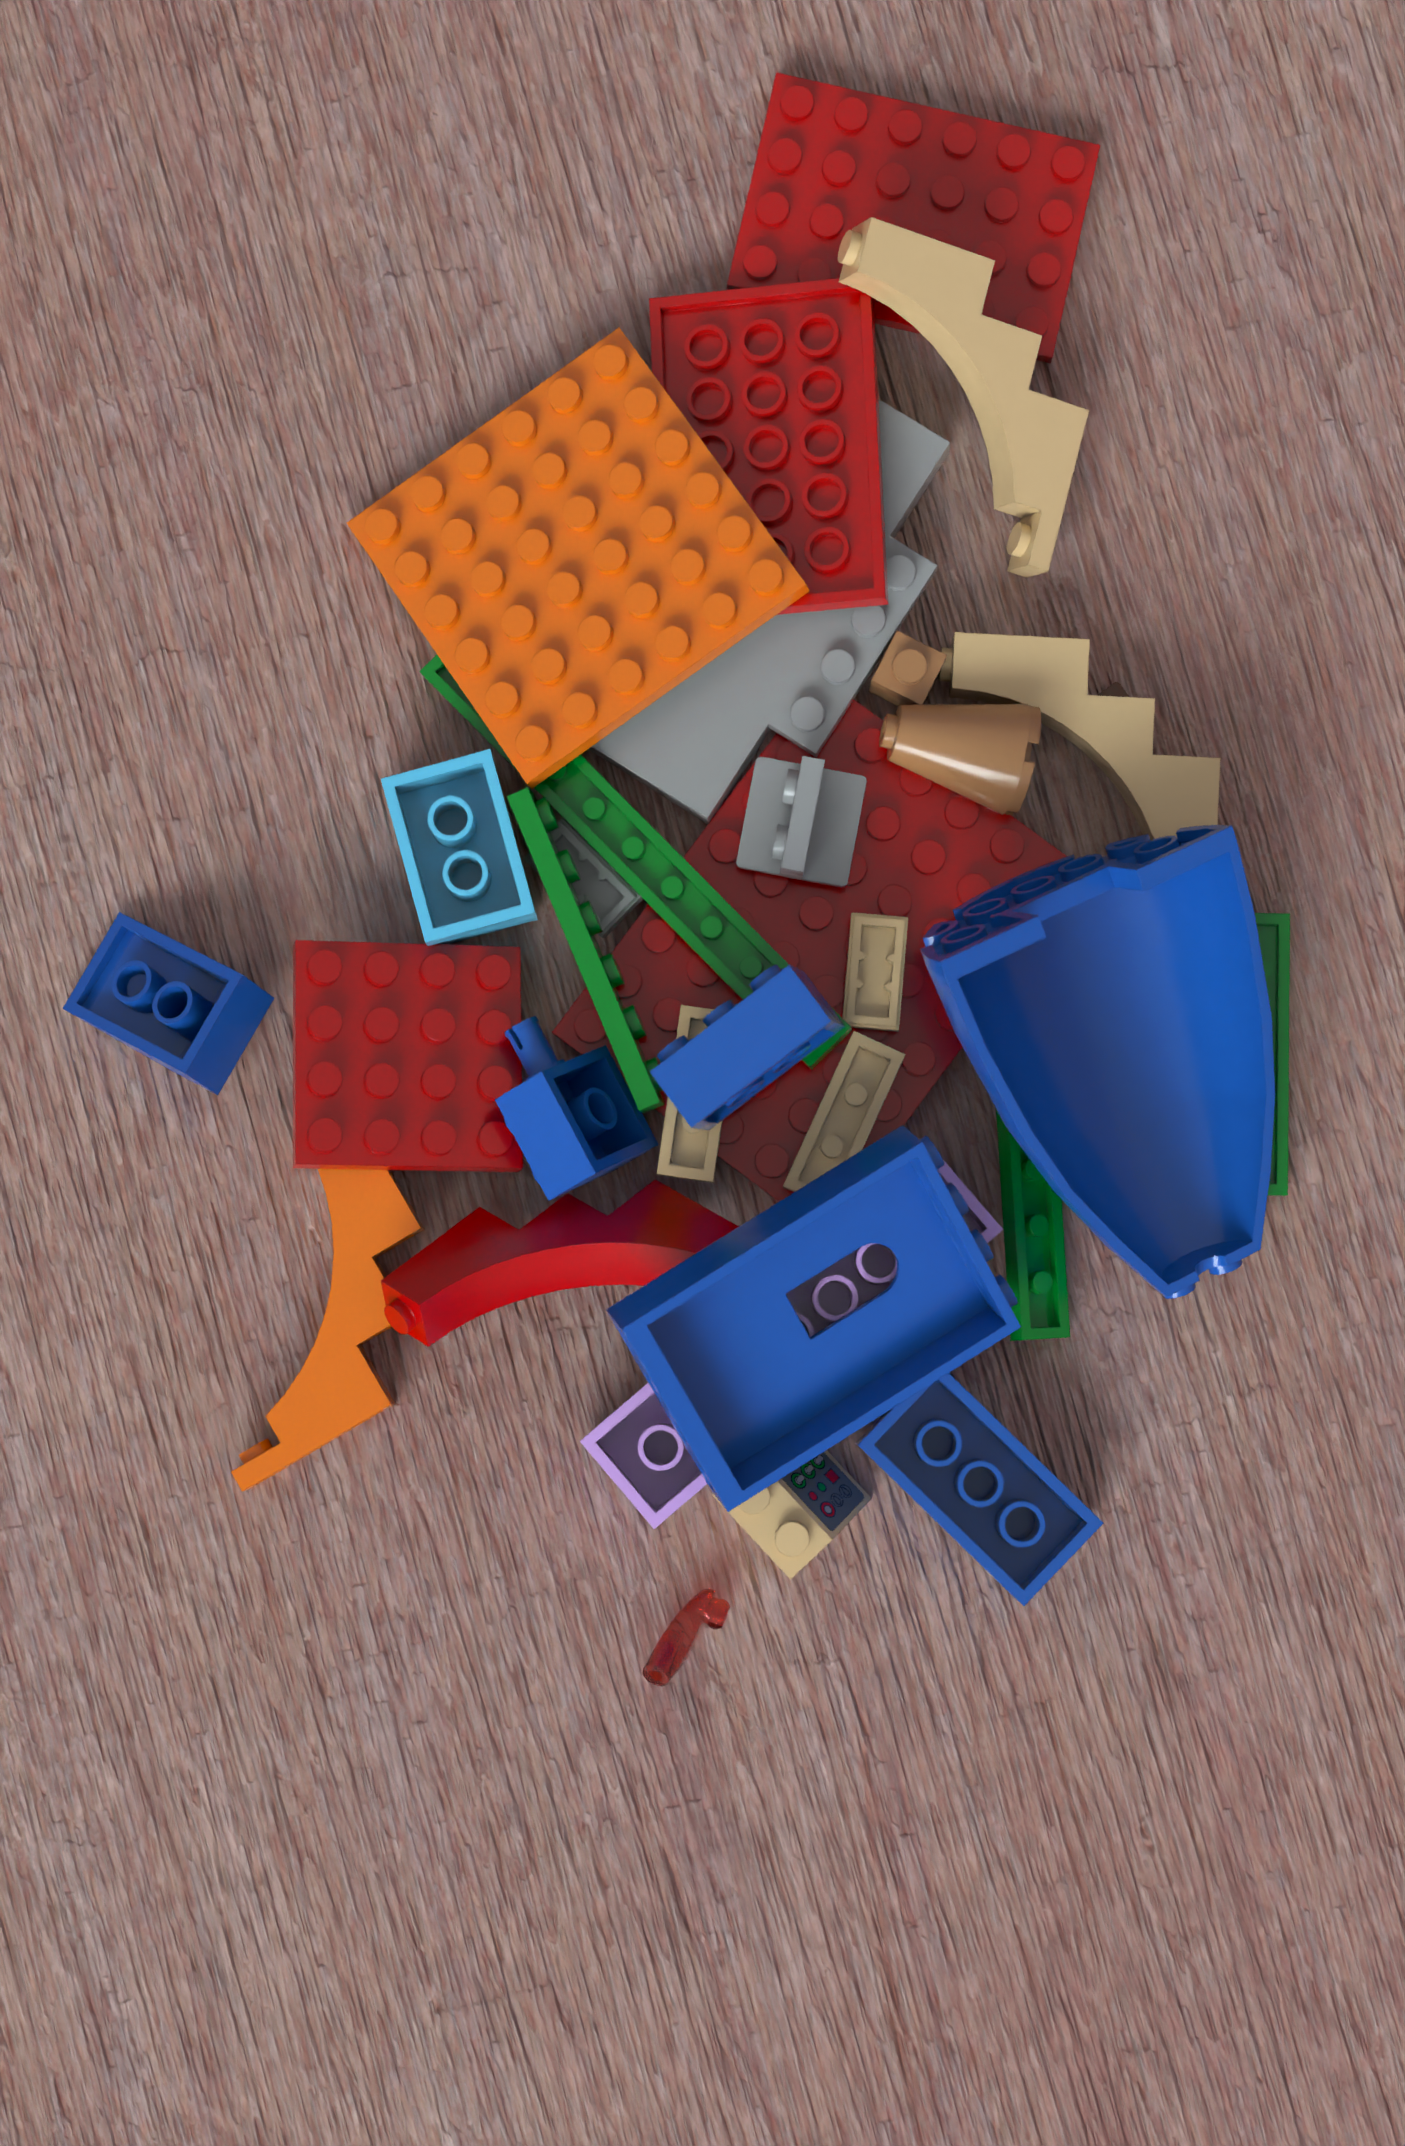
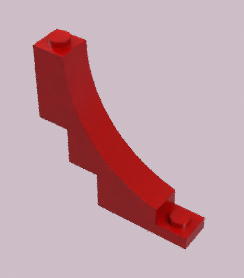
M653 1180L608 1216L569 1193L565 1194L520 1229L510 1225L482 1207H478L381 1280L386 1304L384 1314L389 1324L398 1333L408 1334L429 1347L452 1330L474 1318L529 1297L588 1286H644L739 1226L657 1180Z

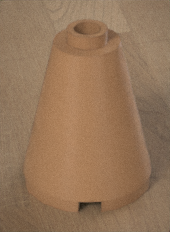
M1028 704L899 705L895 715L886 713L879 737V747L887 748V760L995 812L1013 816V813H1018L1032 778L1035 762H1031L1030 757L1032 743L1039 744L1041 711L1039 707Z

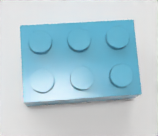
M491 749L381 779L427 946L452 944L538 920Z

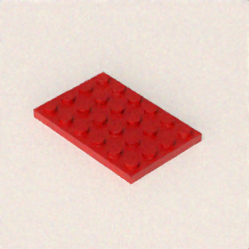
M776 72L728 277L727 290L840 278L843 264L838 262V251L845 233L873 217L995 260L982 315L1042 335L1036 360L1051 363L1101 145ZM874 299L875 324L921 334L912 324L890 307Z
M839 278L649 298L652 373L809 589L808 593L777 615L889 605L874 298L840 283Z

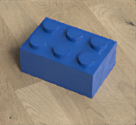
M777 964L771 966L749 984L753 990L752 994L735 1005L731 1000L724 1002L703 1019L707 1026L705 1030L689 1040L683 1035L668 1044L657 1054V1058L661 1063L652 1069L650 1073L691 1128L711 1130L846 1027L804 971L791 965L780 969Z

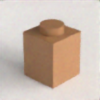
M897 630L871 680L869 692L898 707L899 705L925 704L939 677L947 655Z

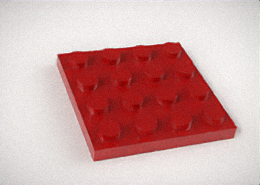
M295 940L293 944V1168L520 1172L523 1169V1152L514 1135L507 1128L504 1116L495 1099L522 1083V1063L509 1039L504 1034L506 1030L521 1022V948L515 946L448 944L427 946L426 944Z

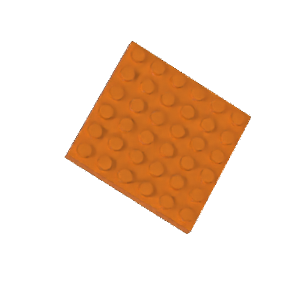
M620 327L347 522L353 534L531 789L809 592L804 580Z

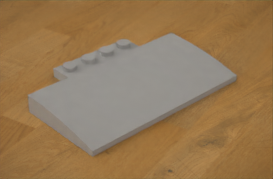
M879 400L889 605L775 615L589 748L596 755L706 824L711 821L723 805L770 730L775 731L811 755L818 756L891 643L896 631L900 629L937 571L938 565L894 538L949 455L950 442Z

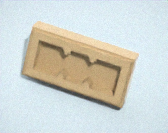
M851 913L842 1018L851 1028L899 1031L908 917Z

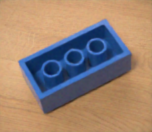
M950 1373L884 1413L855 1443L1023 1606L1034 1597L1103 1525V1522Z

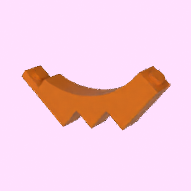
M318 1169L327 1197L333 1237L332 1281L326 1312L316 1341L302 1369L286 1393L265 1416L280 1443L273 1447L267 1438L238 1455L243 1465L231 1473L242 1492L253 1488L395 1404L362 1345L392 1328L384 1314L386 1304L381 1280L386 1277V1274L377 1258L425 1229L391 1170Z

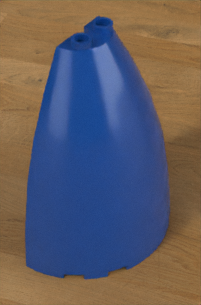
M1232 825L1184 827L1176 831L1177 836H1164L1150 840L1149 834L1109 843L1105 848L1107 856L1104 857L1100 854H1092L1075 859L1073 854L1045 864L990 888L955 908L953 913L956 920L934 924L923 937L925 947L921 948L926 967L954 1032L1008 1131L1060 1199L1113 1253L1166 1299H1174L1191 1293L1196 1288L1195 1283L1200 1281L1199 1275L1208 1269L1212 1275L1226 1274L1236 1270L1242 1265L1241 1259L1261 1250L1271 1173L1275 1107L1272 1015L1255 912Z

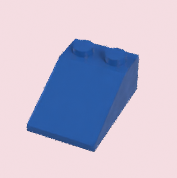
M119 912L62 1009L178 1075L219 1095L273 1002L274 997L243 974Z

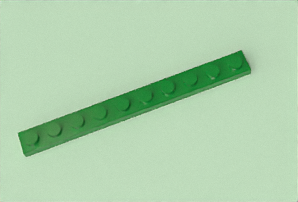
M436 655L419 672L517 771L439 656ZM581 754L534 787L542 797L547 798L550 806L742 1000L753 993L749 984L762 972L776 964L780 969L786 968L789 965ZM835 1010L834 1012L846 1027L802 1059L811 1070L852 1031L851 1026Z

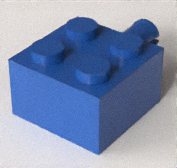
M533 1016L504 1032L528 1077L524 1079L523 1083L501 1095L495 1101L504 1116L507 1128L514 1135L528 1161L533 1177L541 1186L549 1201L617 1170L659 1144L642 1112L638 1110L632 1093L607 1046L604 1045L567 1061L564 1059L558 1060L538 1023L537 1016Z

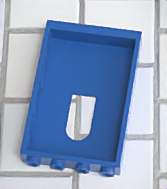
M905 1126L898 1127L606 1309L706 1483L727 1512L1021 1328L1011 1309L1018 1304L1017 1298L1007 1281L1000 1274L994 1277L987 1264L988 1261L994 1258L993 1253L977 1229L969 1230L962 1217L969 1212V1208L953 1183L950 1182L945 1185L938 1172V1169L944 1166V1161L933 1142L927 1136L919 1139ZM882 1244L890 1248L897 1261L896 1275L890 1286L877 1296L809 1337L786 1293L864 1245Z

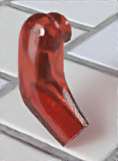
M707 1588L698 1592L670 1622L643 1668V1676L648 1682L656 1686H665L670 1682L688 1659L703 1623L712 1629L723 1627L731 1607L727 1600L714 1597L716 1593L714 1589Z

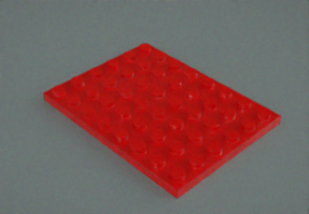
M855 699L817 757L778 733L775 734L759 756L801 764L802 756L825 760V769L862 775L866 778L867 783L850 873L845 887L830 886L737 867L736 860L755 762L683 857L789 965L806 973L828 1004L841 1017L843 1015L851 913L908 917L899 1031L852 1028V1031L812 1070L801 1060L722 1121L717 1157L777 1202L794 1193L783 1188V1185L853 1031L906 1054L863 1149L906 1124L961 1050L962 1045L954 1032L921 953V948L925 947L923 937L934 924L956 920L953 910L986 890L1025 872L1067 857L1015 817L995 812L887 760V748L879 747L883 720ZM649 905L645 907L612 951L625 984L616 987L624 1008L631 1005L635 1006L647 1036L638 1039L646 1060L654 1057L657 1058V1054L663 1048L676 1040L681 1005L715 1009L728 1000H731L734 1005L742 1001ZM586 986L554 1028L552 1034L580 1055L606 1045L627 1084ZM661 1091L660 1093L665 1105L654 1110L665 1117L668 1096L664 1091Z

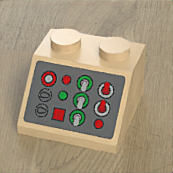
M826 1450L728 1513L791 1580L843 1530L872 1498ZM712 1492V1496L720 1503V1501Z

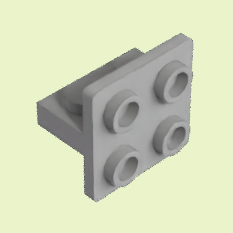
M802 756L801 764L758 757L755 761L736 860L737 867L830 886L845 887L850 873L867 783L866 778L862 775L825 769V760Z

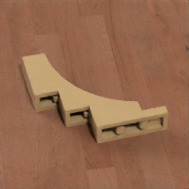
M873 217L852 228V230L849 229L842 239L838 251V262L843 264L839 282L864 292L890 307L912 324L934 346L951 368L965 391L980 425L992 475L994 509L1021 518L1020 522L1014 525L1008 539L1007 552L1011 555L1007 571L1026 578L1048 572L1089 410L1029 390L1042 335L982 315L995 260Z
M955 632L951 641V648L941 647L940 652L946 654L947 658L939 673V681L949 682L948 697L976 700L989 704H1028L1039 707L1041 711V724L1058 732L1081 749L1107 775L1135 816L1142 834H1149L1150 840L1164 836H1177L1176 831L1184 827L1218 825L1220 758L1153 755L1155 698L1087 695L1090 639Z

